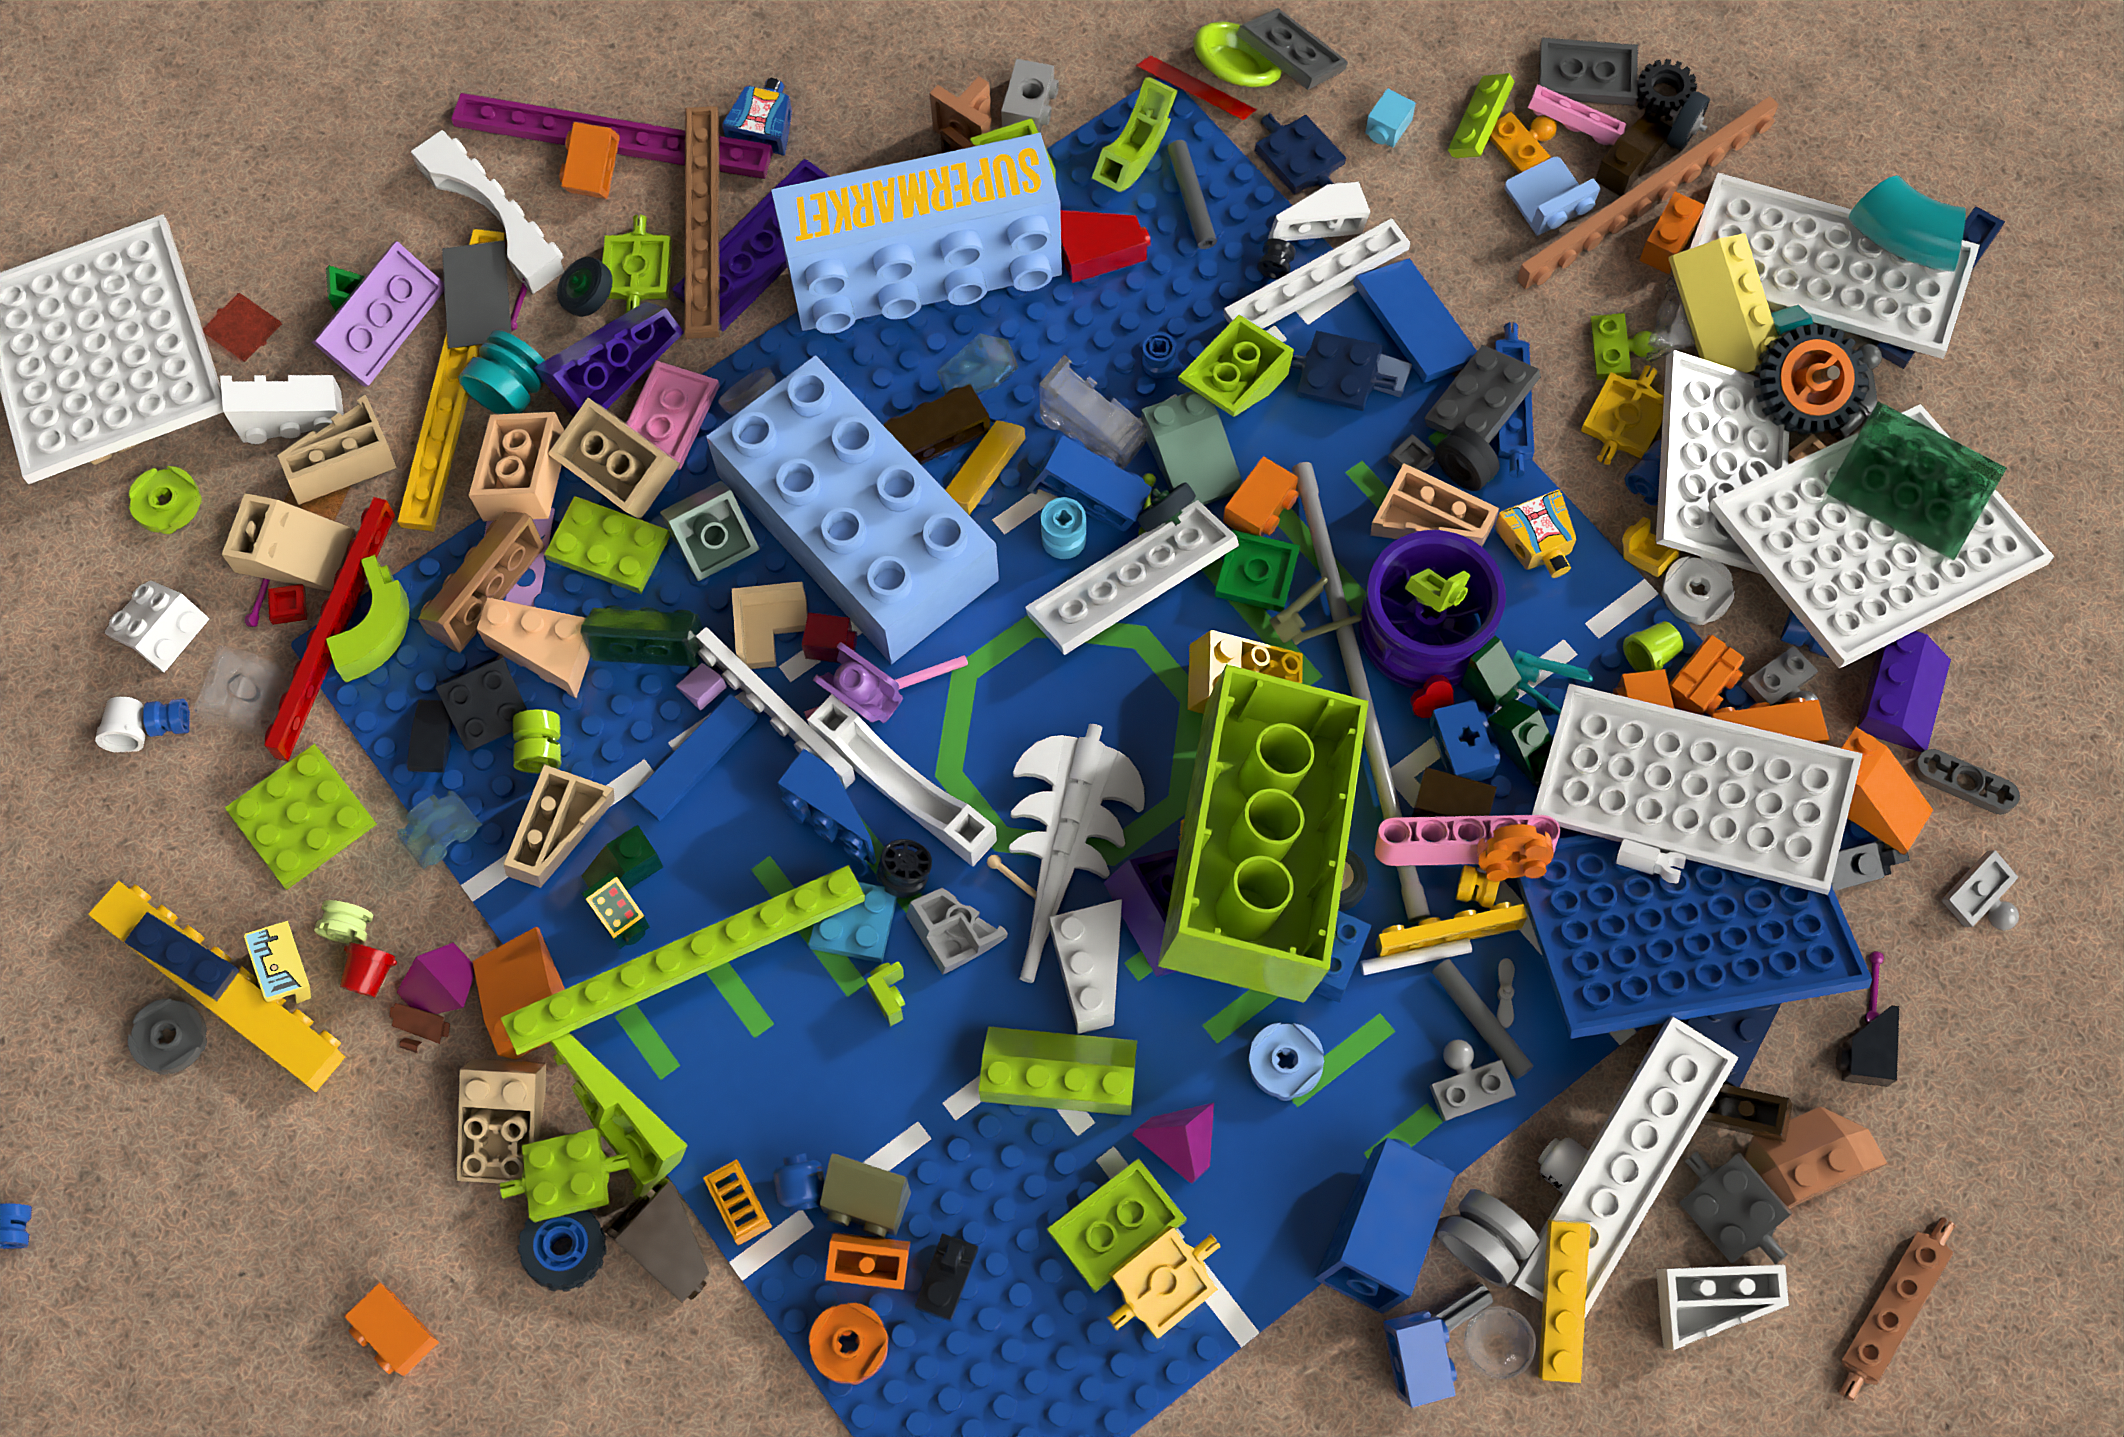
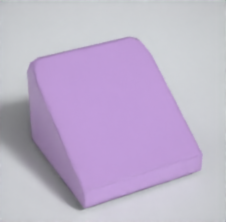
M701 663L676 685L677 689L700 711L727 688L724 679L704 663Z

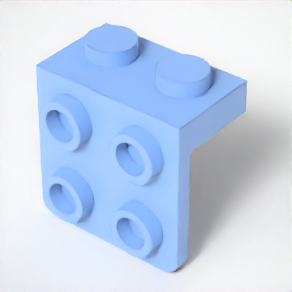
M1552 157L1508 179L1504 187L1536 236L1551 229H1556L1566 221L1589 212L1595 206L1596 198L1601 189L1594 178L1579 185L1559 157Z

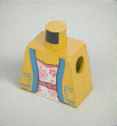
M1559 489L1499 512L1494 528L1524 568L1530 570L1545 564L1552 578L1560 577L1571 569L1565 556L1572 552L1576 542V535Z

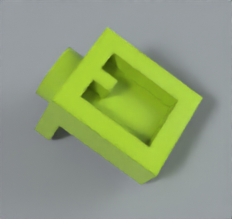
M899 961L892 965L884 963L876 967L870 973L871 976L866 979L868 990L890 1027L903 1020L901 1007L905 1005V1002L895 985L889 988L890 985L904 978L903 967Z

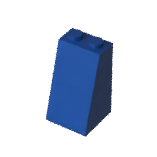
M1388 1137L1373 1148L1314 1279L1382 1314L1410 1298L1456 1172L1446 1168L1445 1164L1437 1158L1423 1156L1411 1150L1410 1145L1402 1140L1390 1139Z

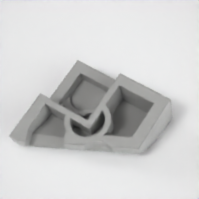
M943 888L911 901L906 917L942 974L952 971L1003 941L1008 934L1005 928L999 926L996 929L978 917L979 911L971 906L959 903L953 894Z

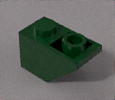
M1513 699L1487 718V721L1499 747L1529 781L1538 787L1543 778L1553 739L1539 709Z

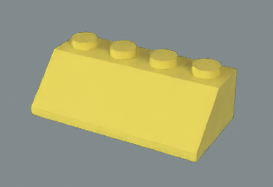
M1746 234L1719 238L1668 257L1700 359L1753 376L1757 375L1754 373L1755 367L1762 364V360L1758 358L1762 352L1769 349L1766 346L1772 340L1778 339V334Z

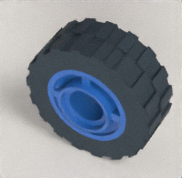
M583 1210L533 1222L528 1218L524 1223L525 1227L523 1231H520L519 1235L520 1245H518V1253L521 1257L520 1262L528 1275L541 1287L545 1286L555 1292L556 1290H562L563 1292L571 1291L572 1288L584 1286V1283L589 1279L592 1280L596 1276L597 1270L601 1269L604 1263L603 1256L604 1254L606 1255L607 1250L605 1245L606 1237L599 1221L590 1211ZM569 1238L572 1240V1248L567 1254L555 1255L553 1253L554 1244L559 1239Z

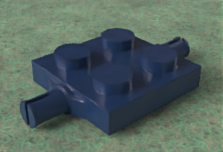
M1268 113V115L1261 119V124L1271 134L1256 142L1254 151L1294 195L1309 187L1318 185L1320 188H1323L1328 184H1334L1329 176L1332 172L1345 165L1346 157L1307 115L1284 126L1280 125L1271 113Z
M1317 330L1311 348L1306 355L1293 354L1290 365L1291 368L1300 369L1302 372L1297 390L1298 397L1364 411L1367 398L1375 386L1395 391L1398 377L1378 373V363L1382 353L1381 344Z

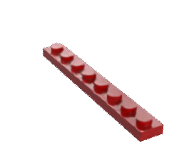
M373 497L369 508L364 509L357 536L349 542L348 556L345 563L335 574L334 588L330 597L325 599L321 606L319 622L316 628L311 630L308 635L307 649L304 656L294 667L293 681L288 692L281 696L278 715L274 724H270L266 730L264 746L276 759L289 761L333 660L326 638L345 632L368 580L361 559L373 555L376 558L378 557L395 518L393 510L385 499Z

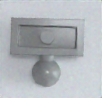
M1793 646L1746 679L1741 687L1756 703L1768 702L1771 706L1778 704L1786 697L1789 699L1805 698L1806 701L1817 700L1818 698L1814 693L1801 691L1799 688L1811 680L1819 671Z
M1996 850L1986 851L1941 901L1964 927H1973L1989 910L1988 917L1994 927L2000 930H2010L2018 923L2019 912L2013 904L2000 901L1999 898L2019 877Z
M1463 1040L1449 1042L1443 1052L1446 1064L1450 1068L1457 1070L1458 1075L1429 1086L1443 1122L1516 1096L1502 1059L1472 1070L1471 1063L1474 1058V1052L1472 1047Z

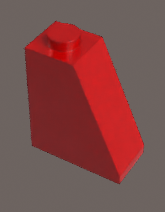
M1060 210L1061 258L1071 283L1147 260V246L1151 245V240L1147 228L1140 226L1136 215Z

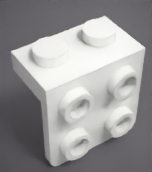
M148 581L134 591L132 599L123 610L112 616L105 634L111 639L133 648L155 668L165 672L207 623L209 618L182 593L156 582Z

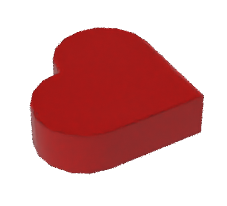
M1431 676L1424 683V687L1412 695L1410 703L1418 717L1430 718L1433 710L1454 705L1453 688L1446 676Z

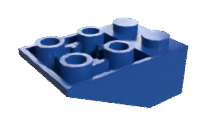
M803 749L778 781L782 795L781 800L787 808L785 812L800 824L806 821L814 826L816 834L825 841L832 843L835 840L843 845L845 853L855 861L861 863L865 860L874 865L876 858L871 838L834 768Z

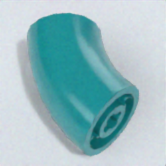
M1895 175L1885 179L1868 191L1851 210L1848 216L1849 221L1864 236L1879 247L1918 265L1943 271H1955L1963 240L1966 217L1965 207L1934 200L1914 189L1901 176Z

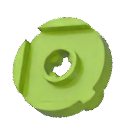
M167 466L168 469L159 471L156 468L147 470L134 481L130 488V513L143 528L149 531L161 532L163 534L174 533L177 529L187 525L199 510L202 497L197 484L186 471L175 466ZM172 494L171 500L167 504L160 505L158 498L161 495L167 497Z

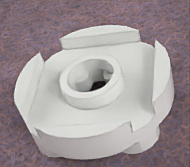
M1690 556L1682 557L1672 564L1663 580L1661 595L1667 607L1678 618L1692 622L1695 625L1701 626L1719 619L1727 612L1734 599L1735 590L1733 592V578L1730 571L1721 562L1704 557L1690 559ZM1689 585H1704L1705 589L1703 592L1705 595L1694 594Z

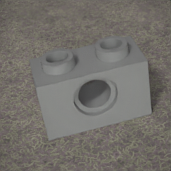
M1016 59L1001 110L1002 128L1030 118L1033 119L1039 133H1041L1043 125H1049L1052 107L1048 106L1050 98L1056 99L1059 88V80L1054 79L1053 65Z

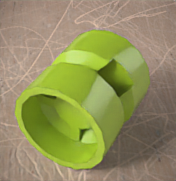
M535 709L522 711L514 715L513 738L517 741L513 746V766L515 769L521 772L538 774L541 773L544 765L556 769L560 768L561 745L556 741L561 737L560 716L557 713Z

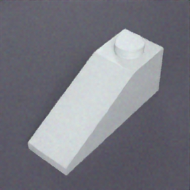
M1359 182L1328 184L1276 215L1268 238L1292 241L1362 234L1370 215V210Z

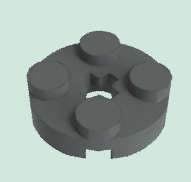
M159 999L149 1003L136 1014L133 1020L135 1025L132 1028L131 1035L128 1034V1048L132 1057L141 1066L159 1075L176 1073L186 1069L198 1059L201 1052L207 1046V1027L204 1018L189 1003L179 1000ZM164 1029L176 1030V1035L171 1043H159V1040L164 1037L162 1033Z

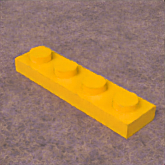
M1504 902L1492 906L1490 911L1476 914L1475 910H1466L1454 915L1453 919L1440 921L1438 917L1428 918L1419 922V926L1406 929L1403 925H1395L1384 929L1382 934L1378 935L1375 947L1378 957L1465 938L1471 940L1522 929L1527 920V914L1524 904L1512 906L1510 902Z
M1548 1219L1538 1377L1543 1381L1581 1383L1590 1224L1587 1222Z

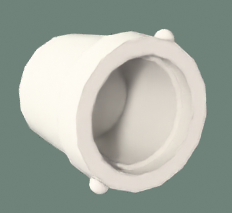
M130 697L110 698L106 703L101 724L97 728L95 740L97 745L111 752L140 751L145 741L143 704Z

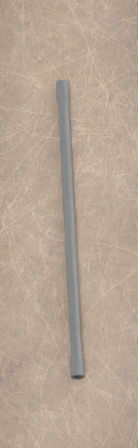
M1302 462L1293 466L1292 472L1298 477L1297 491L1302 500L1321 577L1328 579L1324 589L1332 620L1335 622L1350 617L1318 496L1319 489L1313 466L1310 462ZM1350 624L1335 631L1352 697L1369 701L1363 739L1384 820L1403 818L1353 626ZM1415 865L1396 866L1409 922L1416 923L1430 918L1423 886L1419 882Z

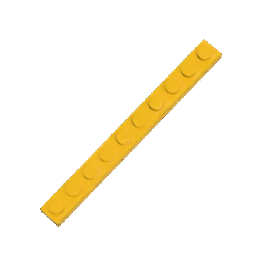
M473 229L469 245L505 240L506 250L508 241L505 232ZM447 332L397 521L401 528L435 531L469 394L459 383L458 376L472 358L479 357V348L482 345L448 348Z

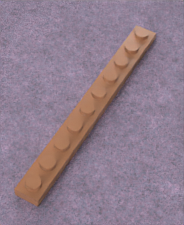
M1769 96L1521 264L1517 281L1525 290L1534 283L1539 286L1546 282L1552 275V271L1559 266L1566 268L1571 265L1577 258L1578 253L1584 249L1591 251L1596 248L1602 241L1603 236L1609 232L1616 234L1621 231L1627 224L1628 219L1634 215L1637 217L1643 216L1652 207L1653 202L1659 198L1662 200L1668 199L1676 191L1677 186L1684 181L1687 184L1693 182L1700 175L1703 168L1708 165L1711 167L1716 166L1724 159L1728 151L1733 148L1737 151L1744 147L1751 136L1757 131L1760 134L1766 132L1775 122L1773 117L1779 104Z

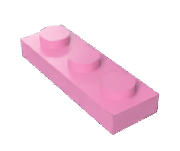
M1538 84L1528 105V108L1532 109L1537 116L1546 115L1562 122L1564 127L1573 132L1582 131L1591 135L1596 142L1603 145H1614L1618 138L1624 134L1626 123Z

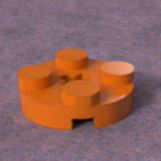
M1526 824L1500 827L1493 830V838L1485 842L1483 837L1477 844L1479 866L1486 872L1487 879L1494 882L1523 876L1539 878L1546 874V866L1552 861L1554 856L1551 836L1546 831L1544 835L1539 834L1535 826Z
M859 1303L841 1304L826 1309L814 1322L809 1335L810 1353L815 1366L826 1378L840 1384H860L865 1379L872 1377L883 1365L888 1352V1334L880 1317L869 1307ZM852 1333L856 1334L858 1337L855 1342L859 1345L858 1349L855 1352L849 1350L847 1354L840 1352L842 1344L839 1342V1338L842 1335L849 1337Z

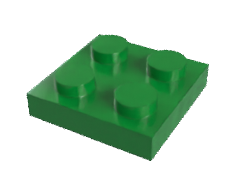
M1232 530L1237 536L1239 546L1225 554L1215 597L1282 612L1285 608L1300 545Z

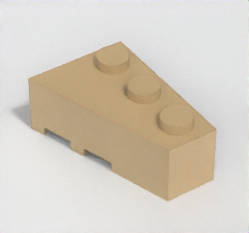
M544 765L503 865L506 876L541 888L615 801L614 788Z

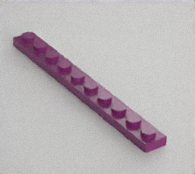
M460 93L451 118L454 127L565 145L567 133L572 131L573 122L612 128L620 136L617 154L685 166V130ZM719 136L720 172L761 179L766 178L773 154L772 145Z

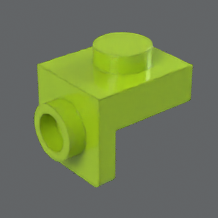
M1428 568L1410 577L1405 589L1412 593L1421 604L1431 606L1438 612H1441L1452 605L1457 606L1462 602L1468 591V588L1465 586L1470 574L1462 571L1445 580Z

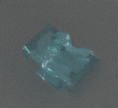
M448 791L447 797L438 800L435 795H432L414 807L406 815L410 822L404 829H398L397 835L401 843L424 869L428 865L440 862L447 854L445 848L453 841L465 842L469 840L482 824L455 792Z

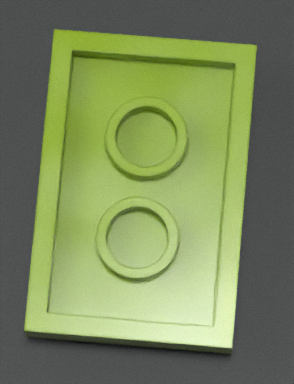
M574 496L545 552V556L551 562L641 594L670 538V533L668 529Z
M1138 1158L1051 1225L1047 1232L1092 1291L1096 1293L1112 1280L1109 1275L1111 1271L1170 1225L1176 1230L1187 1219Z

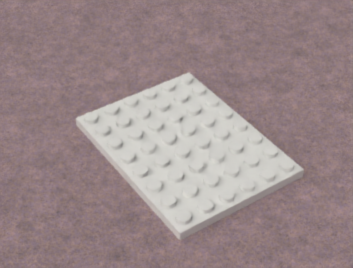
M164 214L0 272V392L21 473L28 484L223 412L221 386L171 229Z
M1921 404L1712 499L1708 506L1717 520L1839 669L2048 565L2054 558L2053 554Z

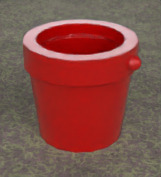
M350 942L349 945L344 947L347 957L340 987L376 998L389 969L397 965L396 957L372 947Z

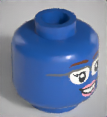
M806 1153L783 1158L784 1166L776 1168L773 1172L778 1203L781 1206L789 1207L790 1212L820 1206L819 1200L822 1198L825 1184L821 1163L817 1160H807Z

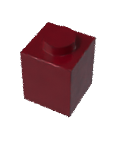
M808 612L802 640L805 659L839 663L837 661L839 655L837 646L840 642L853 651L856 650L857 631H853L849 617Z

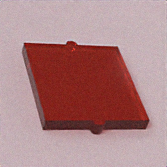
M238 293L223 309L217 310L218 314L202 330L205 335L243 362H246L260 346L267 344L266 340L282 325V322L241 293Z

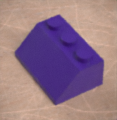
M1914 631L1877 650L1857 723L1859 729L1875 738L1921 753L1928 750L1951 659L1927 634Z
M1178 849L1129 859L1104 882L1113 901L1122 899L1121 915L1156 977L1177 972L1159 967L1158 962L1178 858Z

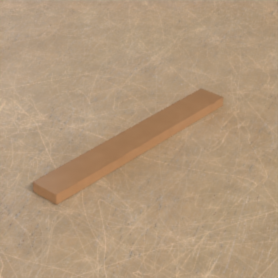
M718 106L685 108L684 334L686 339L720 337Z

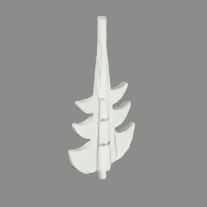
M1097 724L1088 725L1085 737L1075 738L1060 735L1051 736L1036 742L1023 753L1013 771L1014 777H1036L1052 785V792L1042 791L1029 795L1021 800L1010 814L1012 818H1032L1046 825V832L1027 833L1017 838L1009 846V851L1012 853H1027L1041 859L1030 940L1020 975V980L1033 983L1035 980L1042 950L1050 932L1049 917L1057 914L1074 870H1087L1099 875L1103 879H1107L1110 874L1101 854L1085 843L1087 838L1098 837L1106 839L1118 848H1123L1125 845L1123 830L1117 818L1109 810L1101 806L1102 800L1123 802L1137 812H1142L1144 808V786L1139 771L1128 757L1099 741L1102 727Z

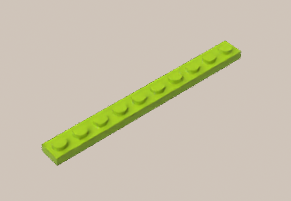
M847 865L501 1017L502 1023L516 1054L519 1055L865 901L864 893L851 868Z

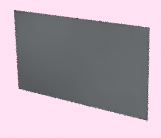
M505 240L442 248L448 348L487 343L488 336L494 330H501L511 334Z

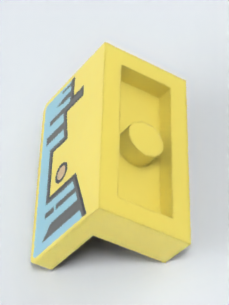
M288 921L244 935V940L266 1002L294 994L297 1004L311 998L310 985Z

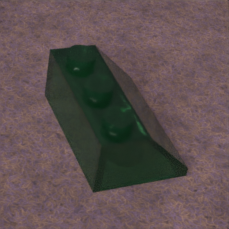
M608 605L604 608H592L581 625L580 633L593 661L698 667L700 655L698 651L700 646L696 635L703 630L699 614H694L691 611L681 609L674 611V613L659 612L649 607L640 608L639 610H625L619 606Z

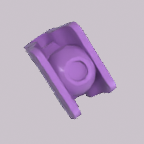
M840 642L837 646L839 649L837 661L842 665L836 670L834 676L827 672L823 676L816 675L813 681L870 722L877 720L882 723L887 722L903 699L899 693V684Z

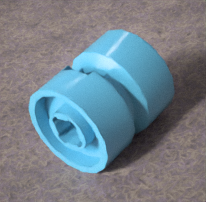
M1067 497L1055 498L1048 502L1041 513L1042 545L1046 552L1054 558H1073L1079 555L1086 543L1085 510L1076 500Z

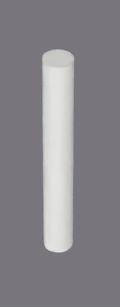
M1469 938L1367 959L1360 961V967L1364 976L1472 952L1471 942Z

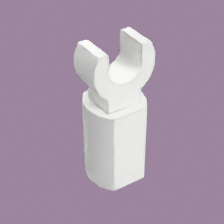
M1623 839L1616 864L1651 875L1657 873L1667 882L1678 883L1681 871L1673 869L1671 866L1683 869L1686 856L1678 852L1665 854L1660 852V849Z

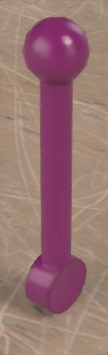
M522 283L510 319L511 331L516 330L518 327L516 320L528 289L524 283Z
M263 578L252 612L245 616V623L248 627H257L260 618L258 614L270 579Z
M1874 951L1869 955V961L1872 963L1871 977L1873 980L1870 986L1869 1012L1864 1017L1867 1024L1879 1015L1876 1012L1879 969L1884 961V955L1879 951Z

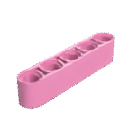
M1546 815L1389 818L1379 826L1375 855L1380 862L1391 866L1479 864L1477 844L1483 837L1485 842L1493 838V830L1516 824L1535 826L1537 833L1544 835L1546 831L1551 836L1553 851L1555 852L1560 835V827L1553 818Z

